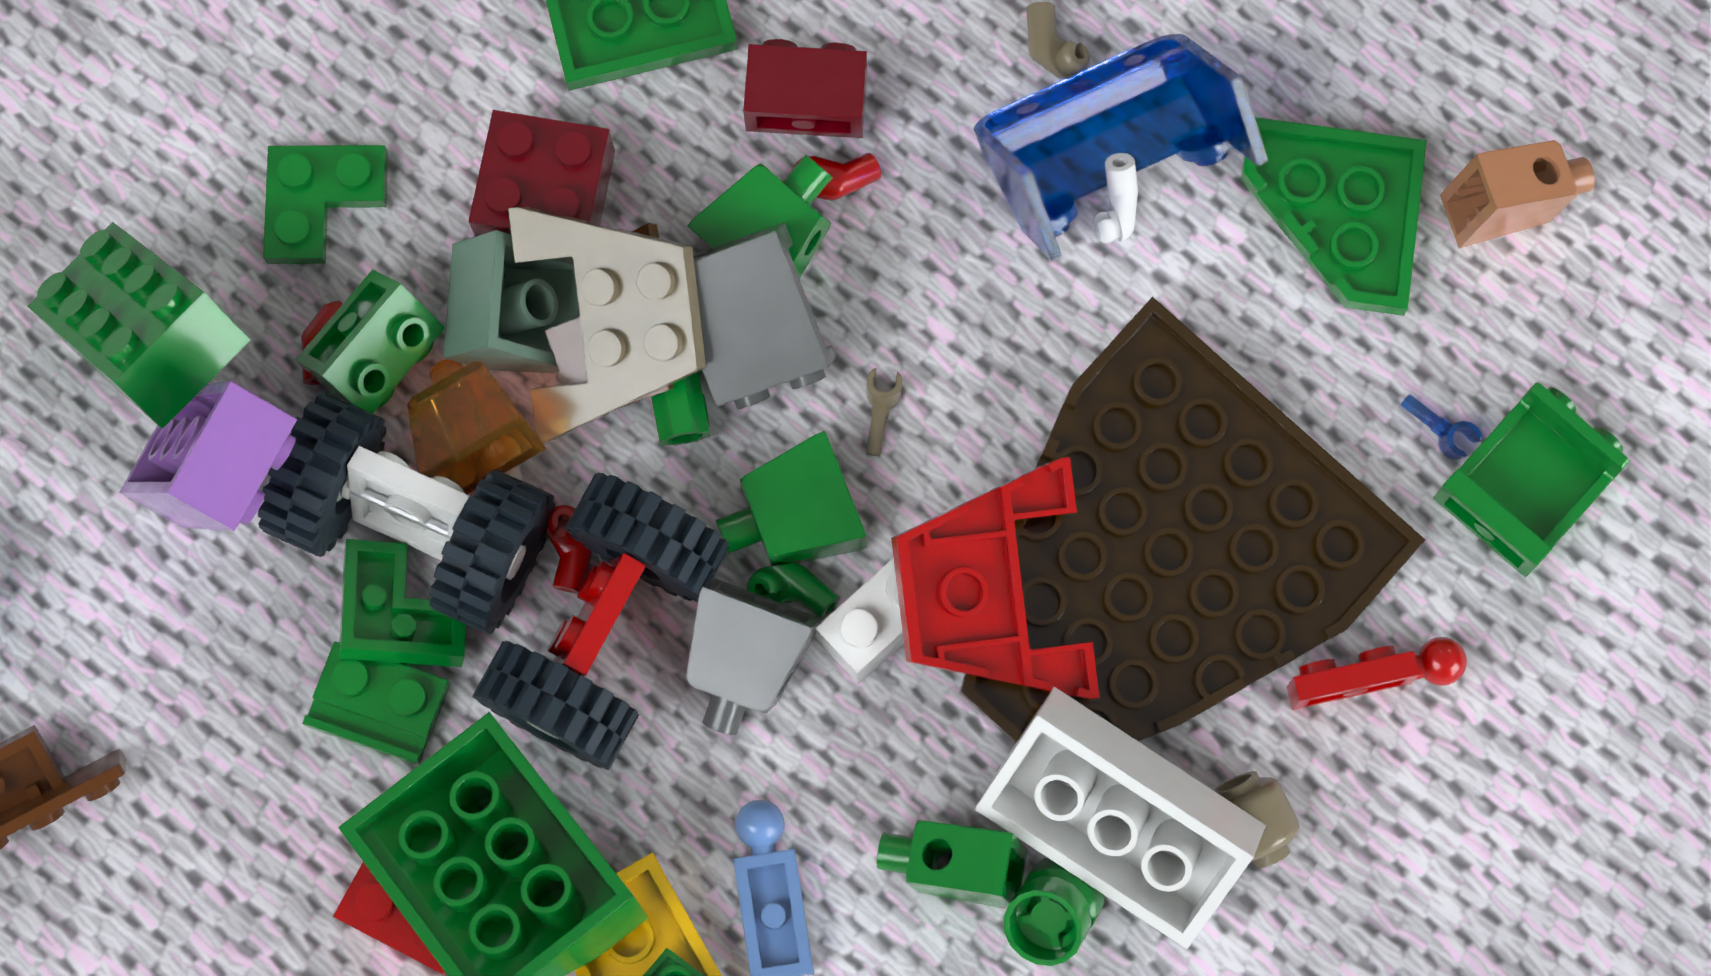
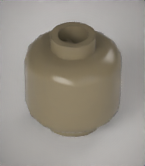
M1251 771L1226 781L1214 790L1266 825L1254 858L1251 860L1256 868L1268 867L1289 855L1290 850L1287 844L1299 832L1300 826L1277 779L1259 777L1257 771Z

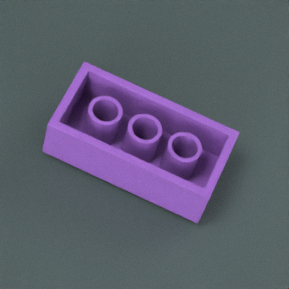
M232 381L207 384L163 429L158 425L156 426L119 493L182 528L235 531L239 523L245 526L248 525L259 510L265 493L259 490V487L270 467L278 470L292 451L296 438L290 435V432L297 419Z

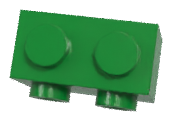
M372 269L295 361L333 396L370 413H374L376 409L382 407L391 399L396 385L413 365L423 360L429 354L435 339L445 327L401 283Z

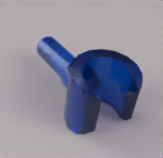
M1411 394L1401 403L1403 408L1427 425L1438 436L1440 451L1450 459L1460 460L1468 456L1454 444L1453 435L1455 431L1463 433L1472 443H1478L1482 440L1481 431L1472 422L1460 421L1451 424Z

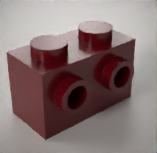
M784 39L766 40L763 42V45L749 44L743 106L746 131L863 138L867 86V51H857L852 45L838 42L824 44L821 48L798 47L796 43Z

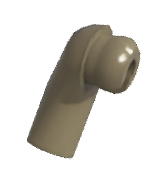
M1036 2L1028 5L1026 12L1029 54L1031 58L1059 79L1078 77L1089 64L1090 55L1086 46L1082 43L1075 46V42H1067L1057 36L1055 5L1053 3Z

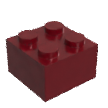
M492 110L468 221L474 236L476 237L495 230L511 235L508 208L531 207L539 209L541 212L562 217H573L600 226L615 156L610 129Z

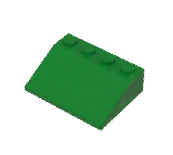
M490 712L338 827L448 976H565L600 957L648 919V916L634 895Z

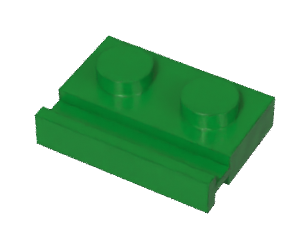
M334 641L312 697L314 700L309 713L305 715L302 724L308 728L419 766L451 683L447 679L400 663L339 659V642Z

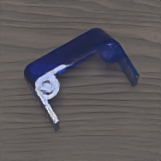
M1183 34L1164 35L1145 42L1077 73L1070 79H1064L998 109L980 119L974 126V132L981 151L1021 230L1051 261L1062 256L1056 237L1065 233L1070 228V223L1076 218L1078 210L1075 200L1107 186L1105 161L1113 154L1127 153L1131 155L1135 160L1136 172L1175 154L1184 161L1195 162L1198 166H1209L1224 160L1228 156L1229 151L1237 149L1257 166L1268 162L1241 75Z

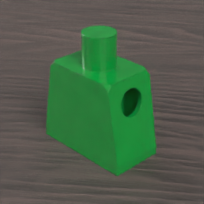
M807 155L800 160L784 181L760 163L695 216L687 227L711 248H715L785 222L793 245L788 250L800 279L831 226V222L810 204L833 177Z
M825 431L813 435L742 477L740 484L748 508L715 520L718 530L722 535L721 538L729 543L728 554L762 542L771 566L791 562L801 563L857 552L867 548V535Z
M917 820L913 837L883 832L877 852V869L906 874V883L919 893L1007 909L1018 889L1022 887L1028 850L1013 833ZM945 853H952L949 864L943 869L937 870L939 858Z

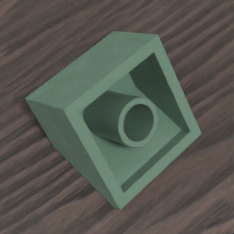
M498 230L453 243L443 358L491 371L560 372L545 330L580 317L573 258L562 257L515 263L512 235Z

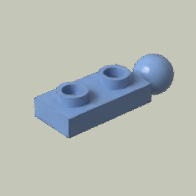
M766 800L748 802L739 810L735 820V829L739 839L745 845L751 847L752 856L733 858L750 976L814 975L795 849L776 852L775 844L779 841L784 831V817L775 804Z

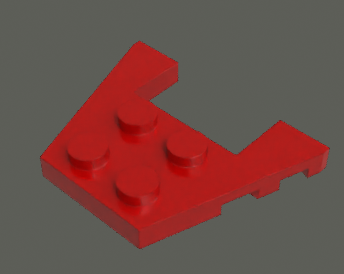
M1070 457L1052 460L891 538L906 662L1050 692L1053 687H1056L1066 695L1084 699L1100 698L1093 642L1030 649L1014 522L1019 519L1077 512Z

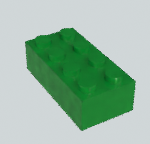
M114 222L105 230H99L92 234L83 243L80 254L62 272L48 277L39 287L37 297L27 306L78 356L161 429L251 341L204 291Z

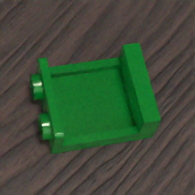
M1538 382L1534 383L1518 404L1463 465L1450 476L1433 497L1437 503L1525 578L1539 565L1557 542L1630 462L1629 458L1622 453L1623 446L1614 435L1602 427L1596 426L1592 428L1575 413L1576 407L1574 403L1563 392L1554 387L1546 389Z

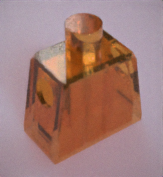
M448 359L437 362L429 372L432 386L411 397L407 404L418 473L429 478L435 476L447 478L459 485L467 495L476 490L478 483L482 479L485 480L487 473L491 470L495 471L497 469L506 473L546 449L541 438L482 361H473L466 366Z

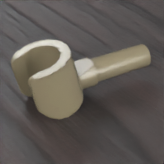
M874 368L867 377L866 394L869 403L872 405V419L866 454L880 457L886 420L889 417L890 409L900 402L902 396V376L897 372L895 387L891 391L881 392L874 387L877 368Z

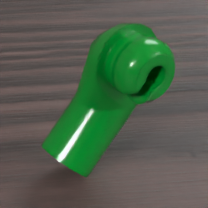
M795 562L760 568L747 582L748 591L782 604L799 601L814 615L822 619L833 611L840 600V596L806 567Z

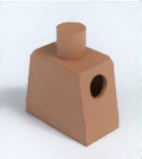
M1551 140L1476 154L1445 188L1440 197L1458 248L1460 249L1551 222L1578 194L1593 190L1595 177L1592 165L1587 158L1579 157L1566 160L1561 144Z

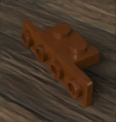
M35 725L1 742L0 849L9 842L7 836L28 825L33 831L48 826L65 813L64 806L85 796L87 801H93L117 788L120 784L119 778L125 774L126 758L122 751L117 749L65 776Z

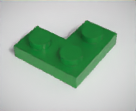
M268 146L263 259L267 264H326L328 208L386 207L388 150L386 146Z
M346 539L343 562L339 659L462 667L465 657L466 624L433 610L429 603L431 599L405 598L407 544Z

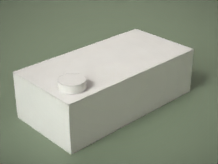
M1053 687L993 777L975 808L976 811L1009 833H1013L1017 838L1186 949L1191 945L1254 858L1266 827L1264 823L1056 687Z

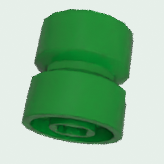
M1044 858L1032 868L1022 887L1018 889L1006 909L1003 917L1006 938L1010 946L1022 958L1036 965L1054 966L1067 962L1077 953L1089 929L1092 928L1104 905V894L1051 859Z

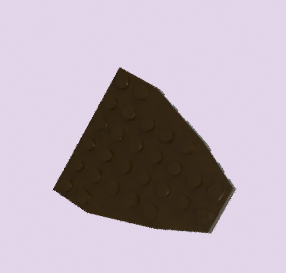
M1153 296L1072 384L1035 467L1036 469L1052 460L1070 457L1077 512L1019 519L1014 522L1030 649L1093 642L1100 698L1084 699L1074 696L1069 697L1137 741L1185 723L1246 688L1248 685L1347 630L1426 540ZM967 674L963 676L959 694L1014 744L1017 743L1050 693V691Z

